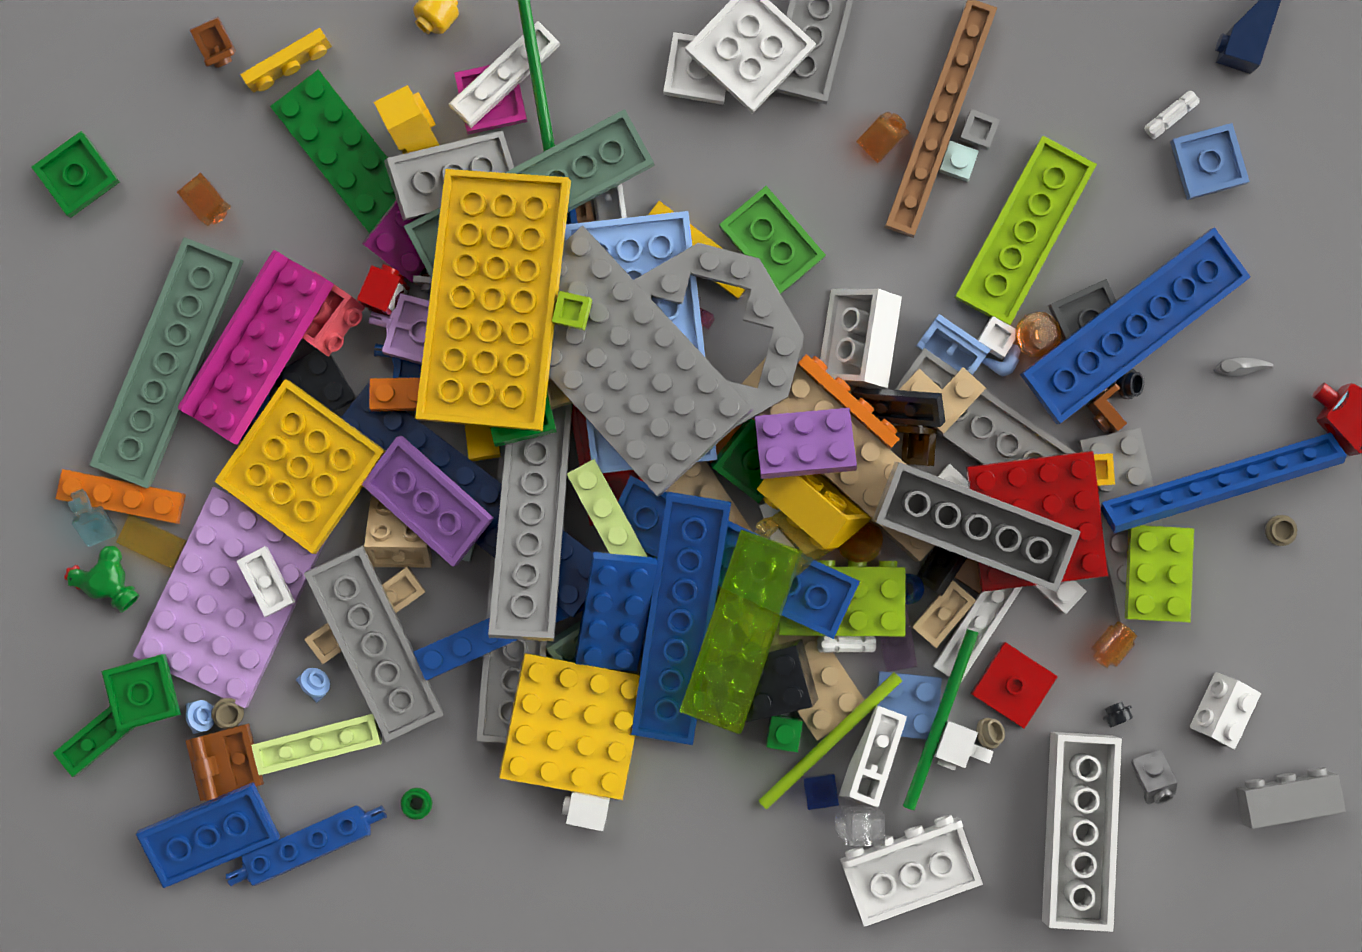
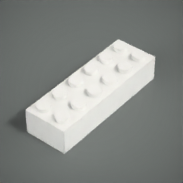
M1050 732L1042 922L1049 928L1113 932L1122 738L1113 735Z

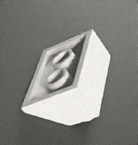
M831 289L820 360L828 367L826 372L832 378L840 377L848 385L888 388L902 297L881 289Z

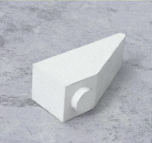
M876 706L850 761L839 796L865 806H879L907 716Z

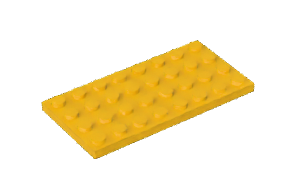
M445 169L415 419L543 431L555 326L552 318L558 298L571 186L569 177Z

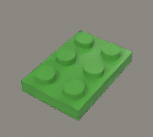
M767 185L719 224V228L742 254L761 260L780 295L826 257V254Z

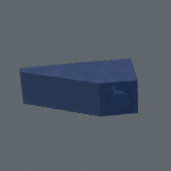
M1259 0L1226 34L1222 33L1215 48V51L1219 52L1216 63L1248 74L1254 72L1261 64L1281 0Z

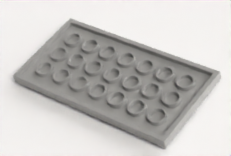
M582 225L564 242L559 291L590 297L592 304L585 331L555 324L549 377L659 497L748 416L753 409Z

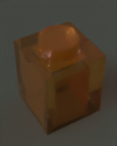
M201 172L177 191L199 220L207 226L222 221L227 215L226 211L231 208V205Z

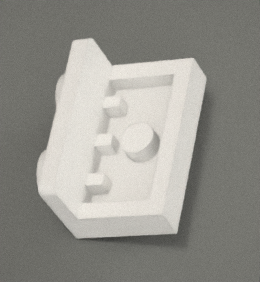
M1216 672L1190 724V728L1235 750L1261 693L1237 679Z

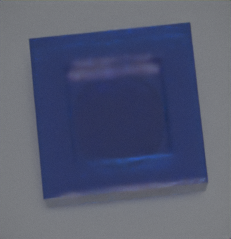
M834 773L803 777L808 810L839 806Z

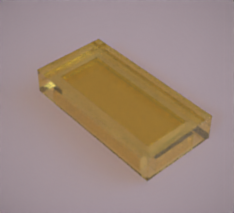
M129 514L116 543L171 569H174L187 540Z

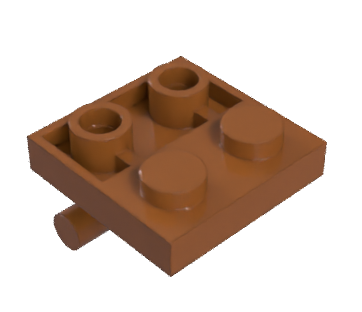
M249 723L185 740L200 801L218 798L254 782L256 787L264 784L262 775L258 774L251 746L254 744Z

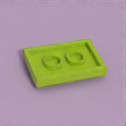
M1140 525L1128 529L1125 619L1191 623L1194 528Z

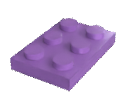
M850 408L755 416L761 479L856 471L857 462Z

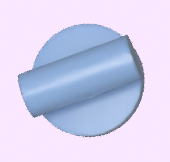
M308 668L296 679L301 689L316 703L330 689L328 676L318 668Z
M199 700L185 704L187 709L186 722L192 729V734L207 731L214 725L211 716L213 706L210 703Z

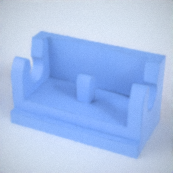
M940 314L934 319L916 345L921 350L927 349L958 372L964 367L972 375L991 350Z

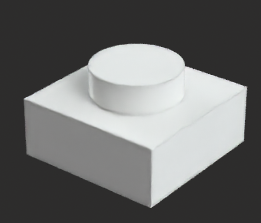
M992 316L979 336L978 341L990 348L989 352L1002 360L1020 331Z

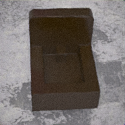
M907 424L906 426H895L898 433H903L901 460L907 465L934 466L937 429Z

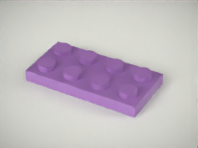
M403 436L395 438L362 484L363 487L452 567L460 563L494 519L493 516Z

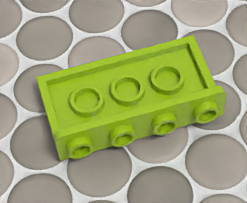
M816 560L860 581L835 636L905 637L906 567H898V561H879V567H866V561H848V567H835V560ZM779 614V635L825 636Z

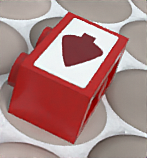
M382 264L381 269L371 265L357 301L370 311L390 316L396 308L400 293L407 295L410 287L404 281L405 277L399 274L400 271L385 264Z

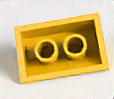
M821 474L767 478L757 488L765 496L763 500L766 504L776 510L780 509L787 515L786 520L790 525L799 530L803 529L810 536V542L822 550L839 548L871 519L868 514Z

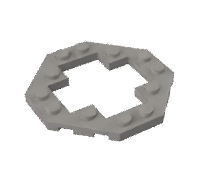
M697 243L636 278L634 281L651 299L654 297L683 305L690 275L751 291L743 321L772 328L773 332L758 388L727 380L753 409L737 425L739 426L788 398L804 334L759 258Z

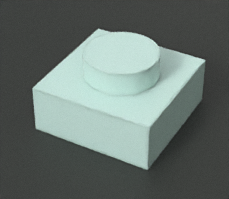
M949 141L939 172L968 182L979 151Z

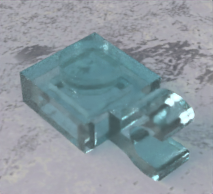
M83 489L71 493L73 500L69 501L68 505L73 513L76 514L73 517L72 525L88 547L116 536L118 529L102 506L93 509L90 499Z

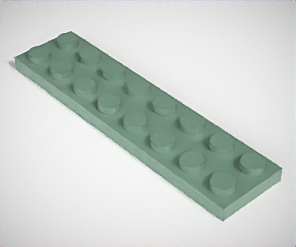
M624 109L505 173L569 177L571 180L568 203L569 212L654 167L655 164ZM441 207L404 226L431 279Z
M186 237L183 238L89 466L145 488L152 486L182 413L178 409V405L199 372L243 265V260Z

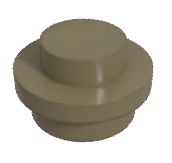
M1276 515L1266 523L1265 534L1272 544L1286 546L1295 540L1297 525L1289 516Z
M222 698L214 704L211 716L218 727L230 729L236 727L242 721L244 710L243 707L235 703V699Z
M984 718L978 722L976 728L978 741L986 749L997 748L1005 738L1002 724L998 720Z

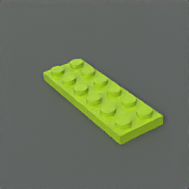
M1042 136L954 298L990 318L994 316L1011 325L1097 164Z

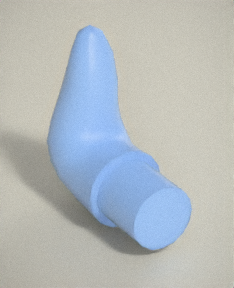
M1012 344L1002 362L992 358H984L982 363L996 374L1008 376L1015 370L1022 348Z

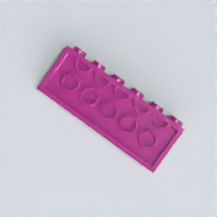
M273 250L178 405V409L195 418L228 441L238 445L334 284L290 260L278 251Z

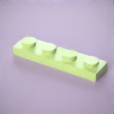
M595 459L567 473L609 553L648 557Z
M368 714L256 743L251 746L258 774L263 775L382 744V739L373 714Z

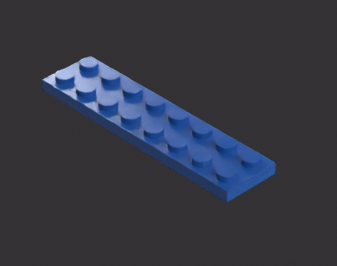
M1214 227L1032 364L1020 376L1056 424H1060L1247 281L1251 276Z
M630 476L618 503L644 551L658 557L667 492L658 497L645 482ZM728 521L718 586L834 639L860 581Z
M673 492L667 493L657 557L658 565L652 591L631 735L693 745L731 502Z

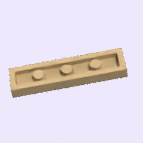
M408 566L382 583L395 613L426 592ZM328 622L304 639L322 664L341 652Z

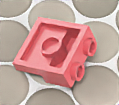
M334 285L302 338L329 357L332 352L338 351L343 346V337L350 327L357 326L361 322L362 311L365 309V306Z

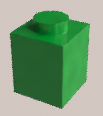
M783 715L769 717L765 741L766 747L798 753L803 724L802 719Z

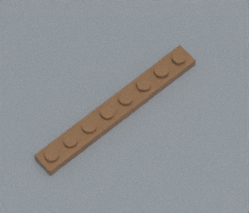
M967 0L884 228L914 238L997 7L977 0Z

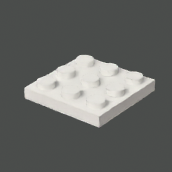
M730 0L686 46L685 52L753 114L813 51L816 43L769 0Z

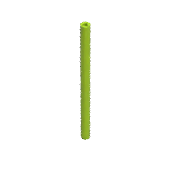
M893 672L758 800L759 803L767 810L903 680Z

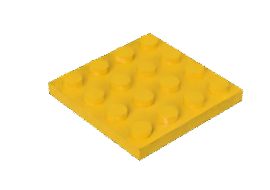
M285 379L214 482L310 553L317 554L363 488V482L386 450L290 380Z
M524 653L499 778L623 800L635 735H631L640 674L580 665L571 661Z

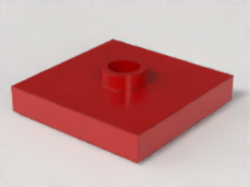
M1003 642L970 694L1025 729L1058 676L1013 646Z

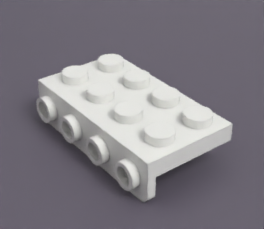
M946 815L935 819V825L923 829L922 825L905 830V836L893 839V836H887L876 840V846L864 850L863 846L845 852L846 857L841 858L840 861L864 927L983 885L965 836L961 819L958 817L953 818L952 815Z

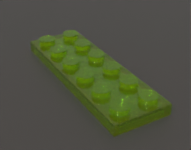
M745 530L740 531L679 712L736 734L742 733L803 550Z

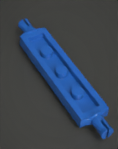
M356 805L281 838L274 843L241 856L243 867L227 873L226 879H231L227 882L230 886H233L247 879L252 886H257L370 836V824L387 818V814L383 812L385 809L381 805L365 813L360 806Z

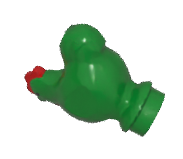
M105 546L99 553L97 564L89 571L81 570L78 565L66 569L64 578L68 581V586H75L76 589L83 590L86 595L94 599L111 598V606L120 613L129 609L140 596L135 591L134 586H125V571L120 563L122 553L116 546Z

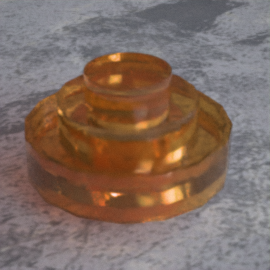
M1034 312L1025 315L1018 322L1015 339L1019 349L1025 355L1032 358H1041L1059 345L1061 330L1053 316L1046 312Z
M868 522L837 549L848 560L868 562L880 554L883 547V534L877 526Z

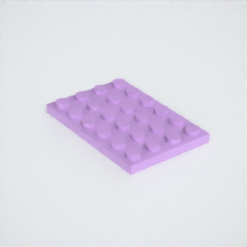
M212 487L133 656L143 660L166 654L172 675L222 698H233L236 700L235 703L237 705L247 708L307 583L304 573L314 568L324 544L317 554L310 553L235 496L217 487ZM264 546L268 547L295 600V603L268 617H264L237 563V560Z

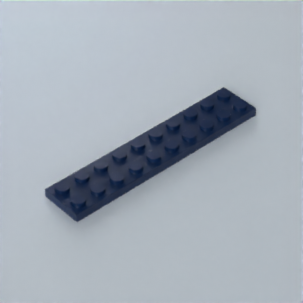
M368 383L341 418L384 450L389 448L396 437L403 436L493 516L494 519L475 543L495 558L502 484L406 411L371 412L369 409L370 384ZM563 531L557 606L574 618L584 606L593 552Z

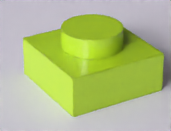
M559 291L552 322L556 325L585 331L592 299L586 296Z

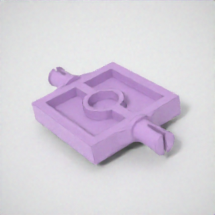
M400 293L396 308L390 316L376 313L375 311L371 312L369 324L386 328V340L382 349L383 354L422 365L429 308L428 300Z

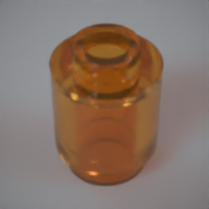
M1117 621L1114 626L1109 625L1091 647L1095 652L1092 657L1105 668H1108L1110 665L1116 668L1135 646L1134 641L1138 636L1125 624Z

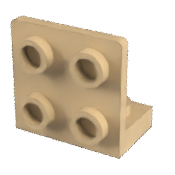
M372 495L364 548L373 567L408 566L431 568L432 553L430 546Z

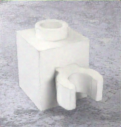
M947 720L934 756L939 758L937 764L955 770L957 765L966 768L970 756L990 764L993 751L974 744L978 732Z

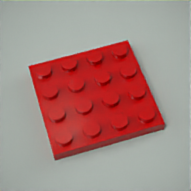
M1094 451L966 467L969 489L1081 532L1061 582L1108 576ZM978 562L982 592L1037 585Z

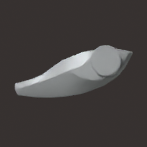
M1238 357L1222 361L1213 371L1222 375L1242 376L1258 370L1273 369V364L1264 360Z

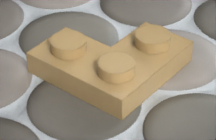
M963 367L943 389L934 383L922 370L918 369L899 390L942 393L945 423L941 427L935 428L943 435L980 396L986 387Z

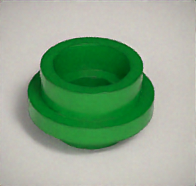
M422 788L408 790L401 799V809L410 819H422L432 809L431 795ZM413 798H420L423 804L420 809L412 806Z

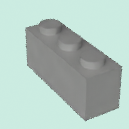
M1326 767L1308 769L1307 775L1297 777L1295 773L1276 775L1275 781L1265 782L1263 778L1245 781L1246 786L1236 787L1243 825L1252 829L1346 812L1339 774L1327 771Z

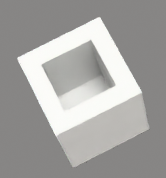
M573 791L571 797L565 796L562 815H567L566 824L603 831L610 798Z

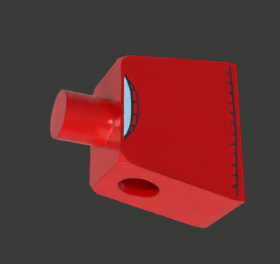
M1324 382L1312 395L1314 399L1325 406L1317 416V422L1327 433H1332L1347 455L1361 454L1362 388L1356 384L1349 383L1335 391Z

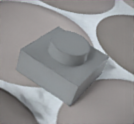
M971 109L959 140L988 151L1000 119Z

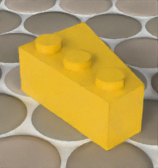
M406 85L374 101L388 132L399 151L401 150L403 154L439 146L431 129L436 123L419 92L413 94L409 86Z

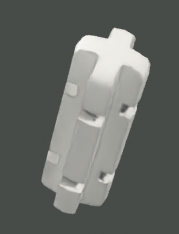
M1187 91L1179 100H1176L1150 121L1144 128L1145 132L1150 138L1156 139L1165 129L1170 128L1186 113L1197 106L1200 102L1199 98L1193 91Z
M819 636L817 638V649L819 652L824 653L874 652L877 648V640L875 636H835L834 639L827 636Z

